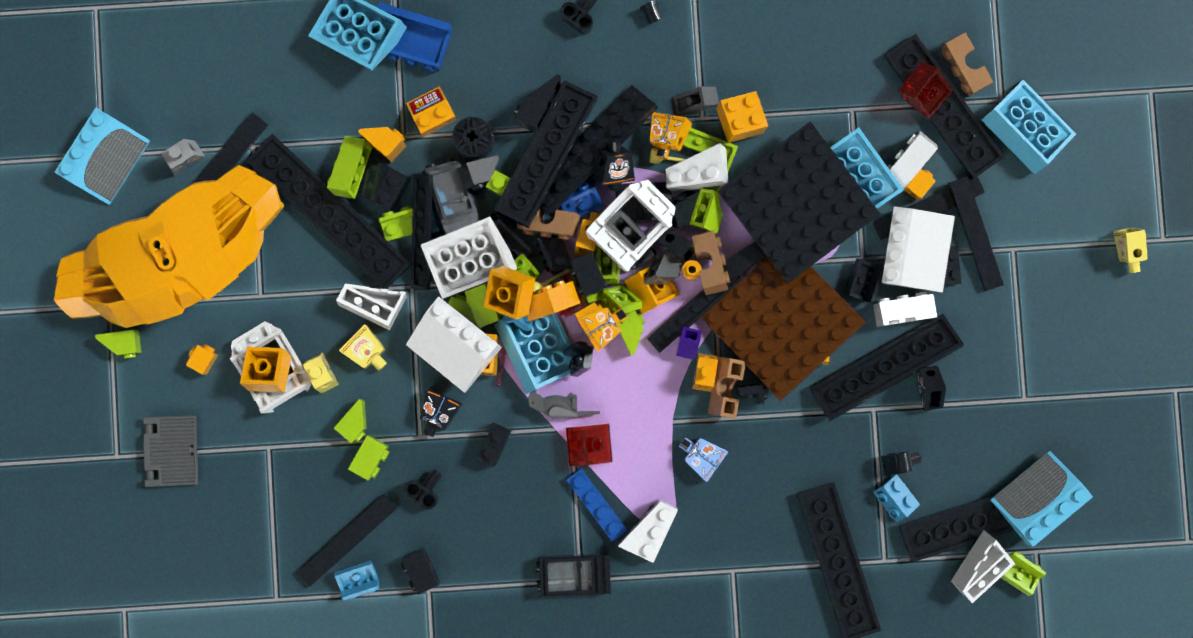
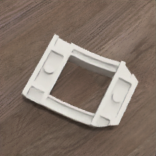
M648 180L630 184L585 232L588 239H592L618 264V268L628 272L631 266L672 226L675 206ZM633 195L659 220L646 233L647 239L634 251L606 224Z
M266 321L232 341V357L230 358L241 375L247 347H263L276 340L280 348H284L292 356L290 365L294 372L288 375L285 393L250 391L261 413L274 412L273 409L303 390L308 392L312 384L282 330Z

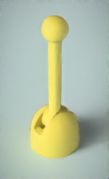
M657 148L651 149L649 163L659 164L663 160L656 157ZM668 156L667 160L682 162L686 159Z
M565 269L562 273L543 283L535 281L533 291L538 290L541 293L540 288L564 275H570V269Z

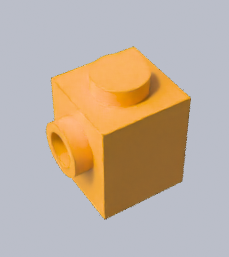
M920 169L904 190L918 201L922 199L936 180L933 179V175L929 171Z
M204 344V346L197 345L191 349L188 355L190 358L186 365L202 375H207L218 355L214 353L215 349L207 344Z

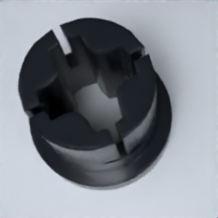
M657 0L639 7L640 11H643L648 24L662 19L657 7Z

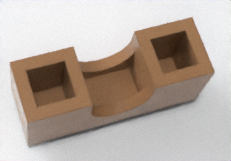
M966 32L942 46L944 58L949 60L954 76L959 78L963 92L967 93L969 97L993 83L985 66L979 69H970L966 65V55L975 49Z
M539 209L529 229L517 223V229L522 230L524 235L534 236V233H541V237L552 238V235H557L558 239L569 240L570 237L577 238L580 215L575 212L556 210L553 221L545 224V211Z
M714 231L692 236L698 261L703 259L713 261L708 269L699 271L705 294L709 295L728 290L727 283H730L728 271L724 272L723 268L726 265L724 254H720L719 248H722L720 236L716 237Z
M717 357L718 364L714 388L711 391L708 414L736 419L739 399L733 397L732 389L737 380H743L745 361Z

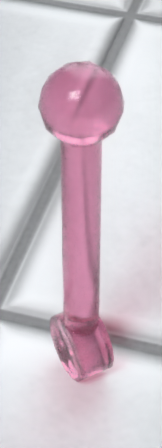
M504 347L500 350L502 355L496 383L497 387L501 385L504 360L507 354Z

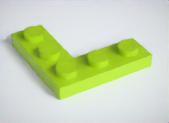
M690 128L683 147L701 153L721 143L726 148L727 171L730 169L738 148L737 145ZM722 187L707 188V189H709V190H714V191H718V190L721 189Z

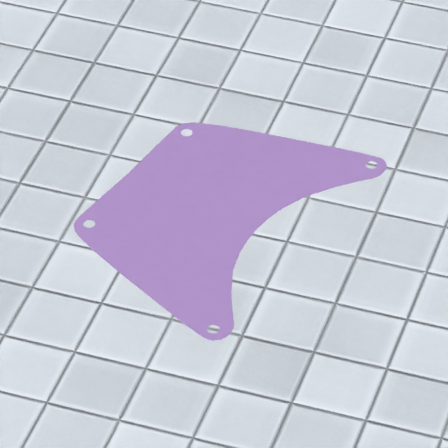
M634 167L635 181L621 184L639 183L646 180L649 182H666V174ZM596 183L595 188L604 207L594 212L601 214L615 200V191L610 190L608 185L602 186ZM672 192L673 198L681 194L682 192ZM719 195L723 218L718 233H715L716 237L720 236L722 248H719L720 254H724L725 260H727L755 241ZM588 215L583 216L579 219L577 238L581 228L582 220L587 219ZM658 222L637 223V225L646 234ZM690 222L682 229H675L692 244V236L707 233V231L690 225ZM570 237L569 240H563L571 260L578 258V256H574L577 238ZM658 239L652 244L657 255L665 251L659 245ZM596 245V249H595V253H594V257H595V259H596V262H597V245ZM837 246L835 249H833L831 252H829L816 263H819L832 257L839 246ZM695 253L689 258V260L697 261L701 265L702 270L708 269L713 262L709 259L698 261ZM654 257L635 270L632 267L628 272L620 269V284L607 285L608 289L621 284L628 289L624 281L650 267ZM760 263L744 272L743 275L746 277ZM693 266L688 268L690 273H695L696 269ZM544 269L536 282L543 283L560 273L552 275L551 271L547 272ZM681 273L678 279L673 281L680 295L642 315L645 324H643L644 329L634 355H630L619 333L599 352L593 349L590 370L578 377L570 376L569 374L536 390V393L544 398L552 395L567 397L572 392L573 395L577 396V411H600V414L553 419L542 412L540 413L621 502L640 520L648 512L649 507L655 505L659 500H663L676 507L672 463L673 416L680 386L692 359L676 356L680 336L660 354L647 338L704 290L701 276L696 280L689 281ZM571 274L568 276L564 275L546 286L551 285L554 288V283L564 280L566 284L573 281ZM573 281L580 304L556 313L571 345L577 341H583L592 346L575 317V313L589 305L587 301H582L577 284L575 285ZM602 300L595 302L597 306L599 304L602 306ZM640 309L635 310L637 314L641 313ZM701 318L689 327L702 331L699 346L712 330ZM500 339L499 345L502 348L498 354L499 359L518 387L528 397L530 393L526 394Z

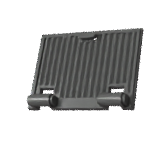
M197 415L143 417V424H145V487L198 485ZM153 424H157V433H153ZM154 470H158L159 479L154 480Z

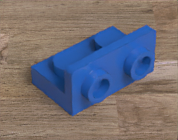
M591 181L584 182L561 206L564 211L575 212L581 218L588 215L589 212H594L604 207V204Z

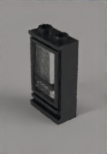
M453 158L443 161L441 165L432 163L425 166V169L421 172V174L433 175L432 210L441 236L481 221L470 189L465 190L458 168L462 166L461 159L456 161Z
M609 553L540 556V561H536V573H540V580H537V592H541V597L611 594Z

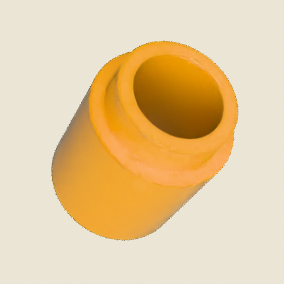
M689 260L683 265L681 273L686 280L693 281L700 276L699 271L702 268L697 261ZM693 266L696 269L695 273H690L688 268Z

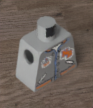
M183 139L161 153L174 176L205 158L196 141Z

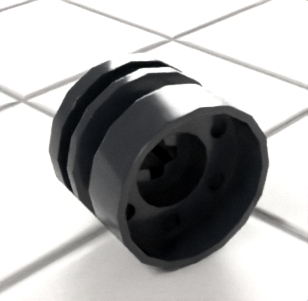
M466 117L460 120L454 127L452 133L453 143L458 153L464 159L476 161L487 158L492 152L494 136L489 124L483 119ZM472 134H475L477 139L475 138L473 142H471L470 138L468 137H471Z

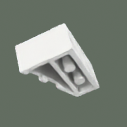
M345 284L336 301L338 306L390 330L407 298V294L402 291L396 292L389 291L388 289H375Z
M659 500L630 532L620 540L618 546L653 563L678 508L663 500Z
M983 530L951 582L963 596L973 603L1015 563L997 540Z

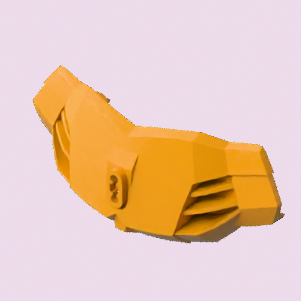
M237 165L217 180L195 182L176 192L162 202L148 216L131 219L97 233L86 249L61 258L56 275L58 279L54 296L55 303L71 319L101 316L115 325L129 328L145 323L149 325L181 315L185 308L196 304L202 299L208 301L238 278V274L256 260L263 243L264 230L284 208V203L280 201L276 185L257 175V172ZM157 241L160 242V249L155 248ZM168 258L169 264L165 266L164 260Z

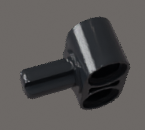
M583 0L579 6L573 2L564 3L561 7L562 19L579 33H590L593 29V19L588 12L597 0ZM567 9H572L575 12L572 16L564 14ZM582 20H587L590 25L588 27H581L579 23Z
M909 451L881 456L885 475L913 471L912 465L921 463L922 459L918 452L910 454Z
M433 469L423 483L417 480L407 482L404 486L405 495L424 509L430 510L438 504V496L432 489L442 477L441 473ZM410 484L418 486L417 494L409 492ZM426 495L433 497V505L428 506L425 504L424 498Z

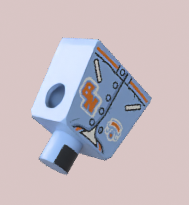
M685 437L679 446L688 453L684 458L686 463L706 482L728 453V451L701 438H698L694 444Z

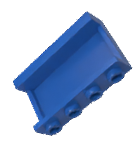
M378 2L377 8L400 19L407 27L398 44L387 54V58L394 61L401 59L406 64L414 67L418 64L424 66L423 69L430 72L440 71L452 34V24Z

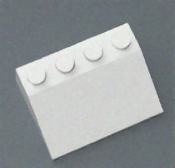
M894 207L882 283L943 293L955 216Z
M491 217L421 244L442 299L487 282L491 269L501 266L513 270L517 269L512 254Z
M439 296L426 311L406 344L464 393H466L502 348Z

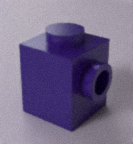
M683 327L676 356L695 360L702 331Z

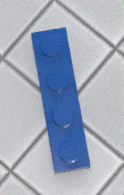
M582 468L566 479L612 542L627 531V528Z

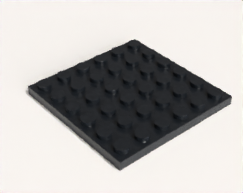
M811 121L717 191L787 284L881 214Z

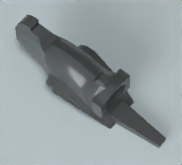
M535 390L528 396L529 407L550 416L552 419L600 414V411H577V396L573 395L572 392L567 397L552 395L544 398L537 394Z

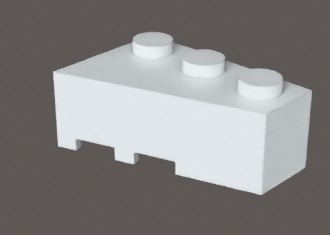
M921 131L917 135H912L907 142L909 145L906 149H901L894 157L896 159L894 164L887 166L903 190L938 149V145Z
M719 143L667 168V189L675 193L725 186L728 183L726 148Z
M927 292L916 293V297L908 298V295L897 296V300L891 301L889 298L878 299V303L873 304L877 327L937 317L933 294L927 295Z

